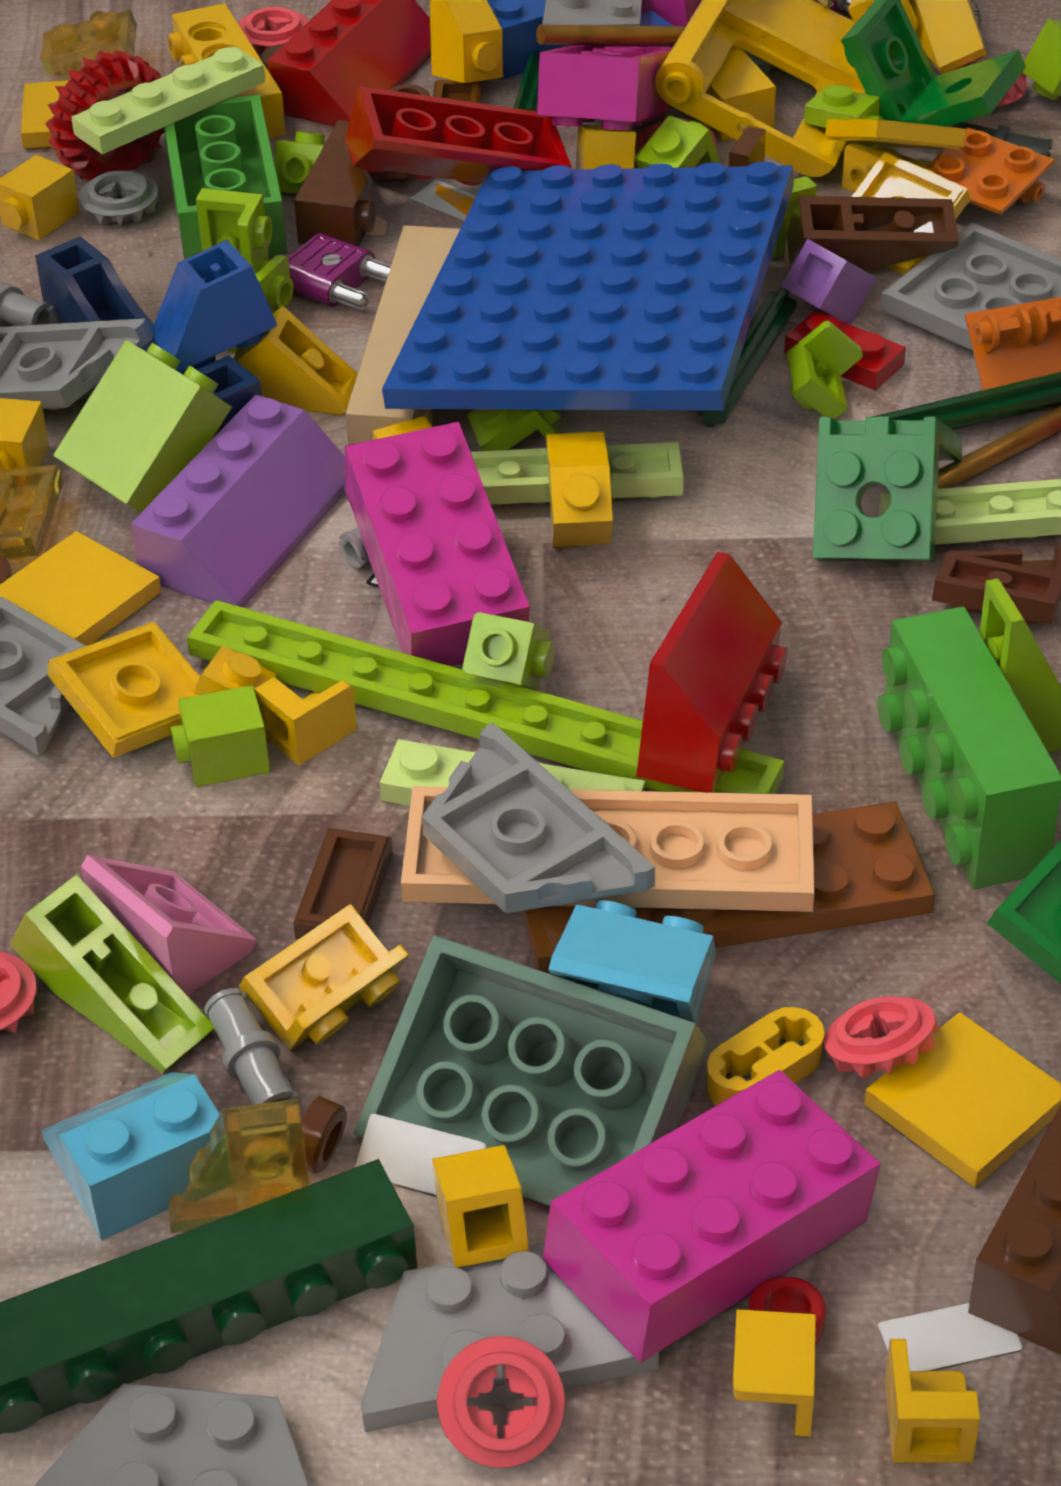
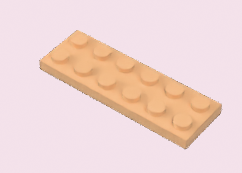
M412 786L401 878L402 902L495 904L423 835L422 815L438 794L443 793L448 787ZM570 790L655 866V886L646 891L555 906H576L578 904L595 907L598 900H607L635 908L813 912L812 795Z

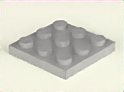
M971 223L958 233L959 242L956 248L931 254L883 291L881 310L903 319L908 324L919 326L946 338L953 344L973 350L964 315L1061 297V259Z

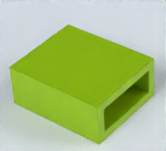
M125 340L53 456L125 504L142 513L212 440L232 406L213 394L219 384L198 370L189 366L185 373L181 374L176 371L181 361L159 346L151 343L145 352L133 343Z

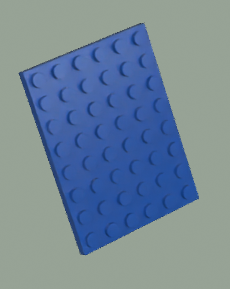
M712 162L689 168H673L669 164L660 163L646 168L622 169L618 165L608 164L595 169L571 170L568 166L557 165L544 170L521 171L518 167L506 166L489 171L382 387L385 409L723 411L793 190V166H777L772 162H757L745 167H725L720 163Z

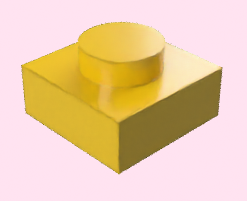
M222 645L201 674L193 693L202 695L250 685L256 688L271 678L276 677L277 673L260 665L253 657L235 652Z

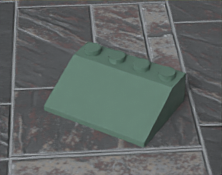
M433 935L353 1134L363 1139L370 1115L377 1114L484 1142L486 1148L505 1145L521 1185L522 1197L550 1207V1201L676 1129L687 1107L710 1043L696 1023Z

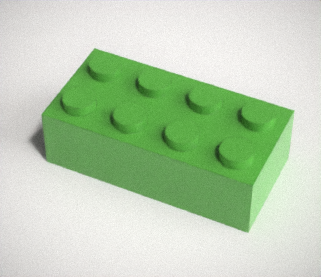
M260 94L228 98L165 126L167 156L184 260L202 252L196 198L202 188L263 194L265 216H269L272 220V238L268 247L269 257L277 254H287L282 198Z
M964 606L892 620L889 647L884 648L882 651V667L886 678L885 694L878 697V715L884 731L887 733L893 732L899 744L900 758L905 772L908 775H915L922 788V799L927 815L932 820L938 819L945 833L946 848L954 865H962L974 889L1025 879L1053 849L1061 800L1060 772Z

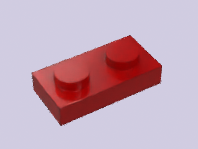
M815 310L785 335L784 354L824 321H830L861 347L863 357L844 372L841 377L874 391L881 387L905 364V346L885 339L877 333L865 331L840 321L832 315L823 314Z

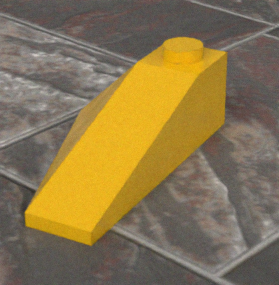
M909 0L919 22L915 33L929 62L941 74L987 55L971 0Z

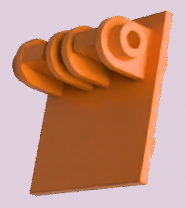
M967 128L964 147H960V149H944L925 168L934 171L940 177L967 188L971 196V200L968 203L1002 215L1016 200L1024 204H1028L1031 201L1037 203L1041 200L1045 191V184L1039 182V178L1054 164L1055 159L1036 153L1030 148L1017 146L995 138L986 132Z
M1061 297L964 315L982 390L1061 372ZM1061 405L1054 406V407H1049V408H1045V409H1041V410H1037V411H1033V412H1039V411H1044V410L1055 409V408L1060 407Z

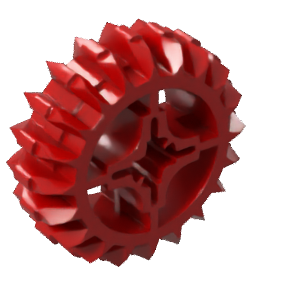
M117 49L112 54L99 50L95 61L82 57L81 70L78 72L67 70L70 80L65 86H55L60 95L58 101L47 104L51 113L55 115L45 125L49 132L52 133L48 142L53 150L56 151V157L59 158L61 164L73 169L75 175L88 181L107 172L129 171L139 168L143 161L151 162L150 154L155 148H163L160 137L164 134V127L101 154L74 135L71 117L90 109L97 102L109 101L130 92L139 84L150 83L162 78L161 74L149 66V63L141 57H135L132 54L129 55Z

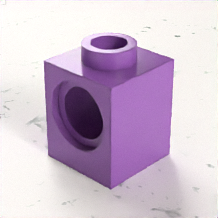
M807 239L781 287L843 322L851 324L877 278Z

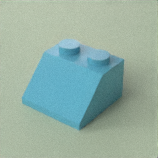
M598 900L595 908L576 904L552 955L549 966L550 974L696 1023L698 1026L716 954L714 937L703 934L704 926L693 920L677 916H665L662 924L635 918L637 914L635 909L613 901Z
M171 1072L41 1130L45 1143L101 1241L235 1179L227 1124L195 1074Z

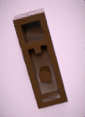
M337 121L294 199L298 244H305L316 234L322 233L359 247L366 231L371 232L373 230L376 219V205L374 201L369 200L368 180L364 169L352 165L345 140L349 126L348 121Z
M798 195L786 231L790 269L807 239L864 271L954 249L959 242L952 199Z

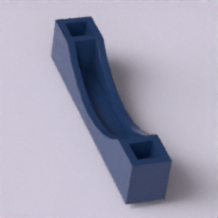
M81 236L35 255L43 302L49 303L55 308L56 319L61 323L146 318L152 331L153 322L133 299L110 260ZM153 339L141 349L146 352L151 343H154ZM229 355L221 359H215L213 363L198 369L199 372L219 384L213 394L232 406L213 438L255 395L262 396L261 381Z

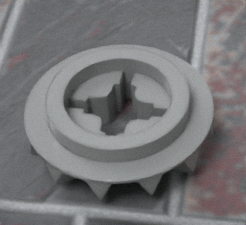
M111 171L101 174L85 183L78 193L79 206L82 208L85 218L97 219L100 225L118 222L121 226L123 222L129 220L140 222L142 215H149L155 212V204L160 201L157 184L151 178L131 171Z

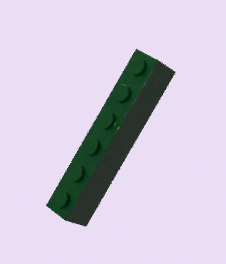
M376 1159L0 1302V1434L22 1431L45 1416L78 1403L98 1401L109 1395L114 1389L121 1387L123 1383L129 1384L155 1373L164 1374L172 1372L183 1366L188 1360L228 1344L238 1345L248 1342L261 1331L300 1316L307 1317L319 1314L333 1303L368 1289L390 1286L402 1278L404 1271L417 1269L414 1224L380 1160Z

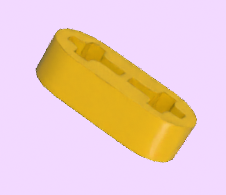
M782 1007L767 1014L717 1046L710 1053L707 1061L706 1089L710 1100L717 1106L779 1069L795 1084L813 1073L820 1066L823 1057L825 1032L822 1022L815 1014L806 1009ZM784 1038L787 1042L779 1047V1041ZM802 1040L805 1043L803 1046H800L797 1042ZM731 1073L734 1077L728 1080L726 1079V1074ZM751 1073V1080L746 1081L742 1078Z

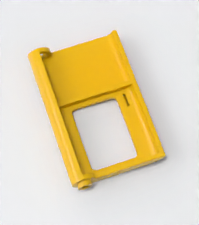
M702 0L658 70L655 78L656 91L661 99L670 106L736 140L740 138L744 130L749 126L765 129L766 156L786 166H793V170L803 175L821 177L828 174L835 167L847 141L828 140V137H825L826 128L804 124V118L794 137L791 138L754 119L751 114L741 112L706 94V91L730 50L737 47L812 85L817 91L816 95L826 86L846 85L851 87L854 92L865 94V89L854 67L846 59L844 46L841 42V39L855 23L813 0Z

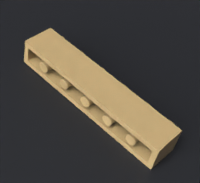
M403 225L345 414L348 445L373 440V430L426 416L432 425V409H385L382 387L460 229Z

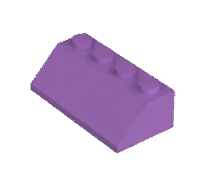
M255 395L131 523L137 565L159 576L160 585L210 603L218 600L244 607L344 495L342 491V486L345 484L343 474L345 470L344 454L304 409L281 403L271 398Z

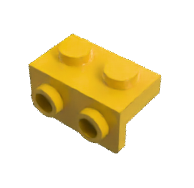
M349 904L244 976L239 987L245 992L248 999L288 1050L291 1051L309 1037L316 1045L330 1038L349 1021V1017L345 1012L361 1000H364L369 1007H372L386 998L401 984L402 981L397 976V973L410 954L402 944L388 952L353 906Z

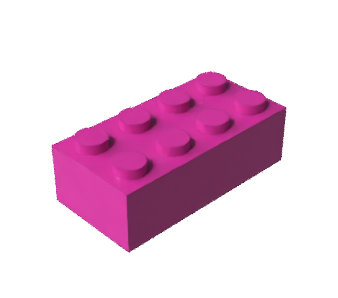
M570 45L540 52L537 115L553 116L552 125L580 127L582 123L594 122V119L601 120V128L608 130H631L632 126H642L643 122H652L653 118H663L664 112L674 107L662 100L657 93L655 78L673 47Z
M459 422L345 446V492L402 653L448 666H456L464 663L472 621L476 613L482 612L529 622L530 605Z
M779 1069L550 1201L543 1260L639 1363H642L752 1294L764 1281L779 1277L865 1223L881 1163Z

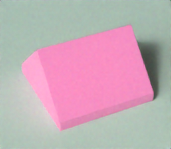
M87 855L81 865L84 883L187 996L250 954L259 941L175 871Z

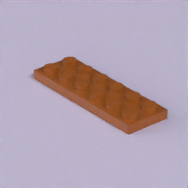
M896 801L812 814L814 862L813 912L631 908L637 911L635 918L662 924L665 916H677L698 922L704 926L703 934L712 935L715 948L933 913L935 894ZM549 906L521 911L536 970L550 974L549 966L552 955L576 906Z

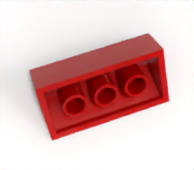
M331 0L267 60L268 71L282 92L284 115L335 127L338 120L348 121L349 124L359 86L389 90L395 86L402 85L431 56L430 18L415 0Z
M363 86L358 87L345 138L352 165L361 167L366 171L380 173L385 170L402 172L419 179H430L432 177L454 179L470 186L483 183L489 171L506 166L518 167L521 171L544 170L557 165L572 168L557 127L552 125V116L537 115L536 111Z
M717 551L650 661L636 777L698 792L713 793L724 771L729 773L735 771L742 741L749 742L751 740L758 711L765 712L773 683L779 684L782 679L788 653L787 647L778 646L782 622L730 554Z

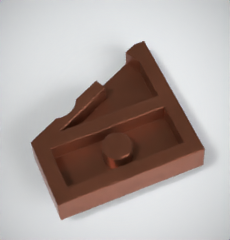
M1055 547L1053 560L1022 561L1023 553L1020 548L997 549L991 552H979L976 550L947 551L935 578L932 601L947 603L953 608L964 606L968 612L982 610L986 580L998 578L1026 623L1042 622L1052 624L1061 599V547Z

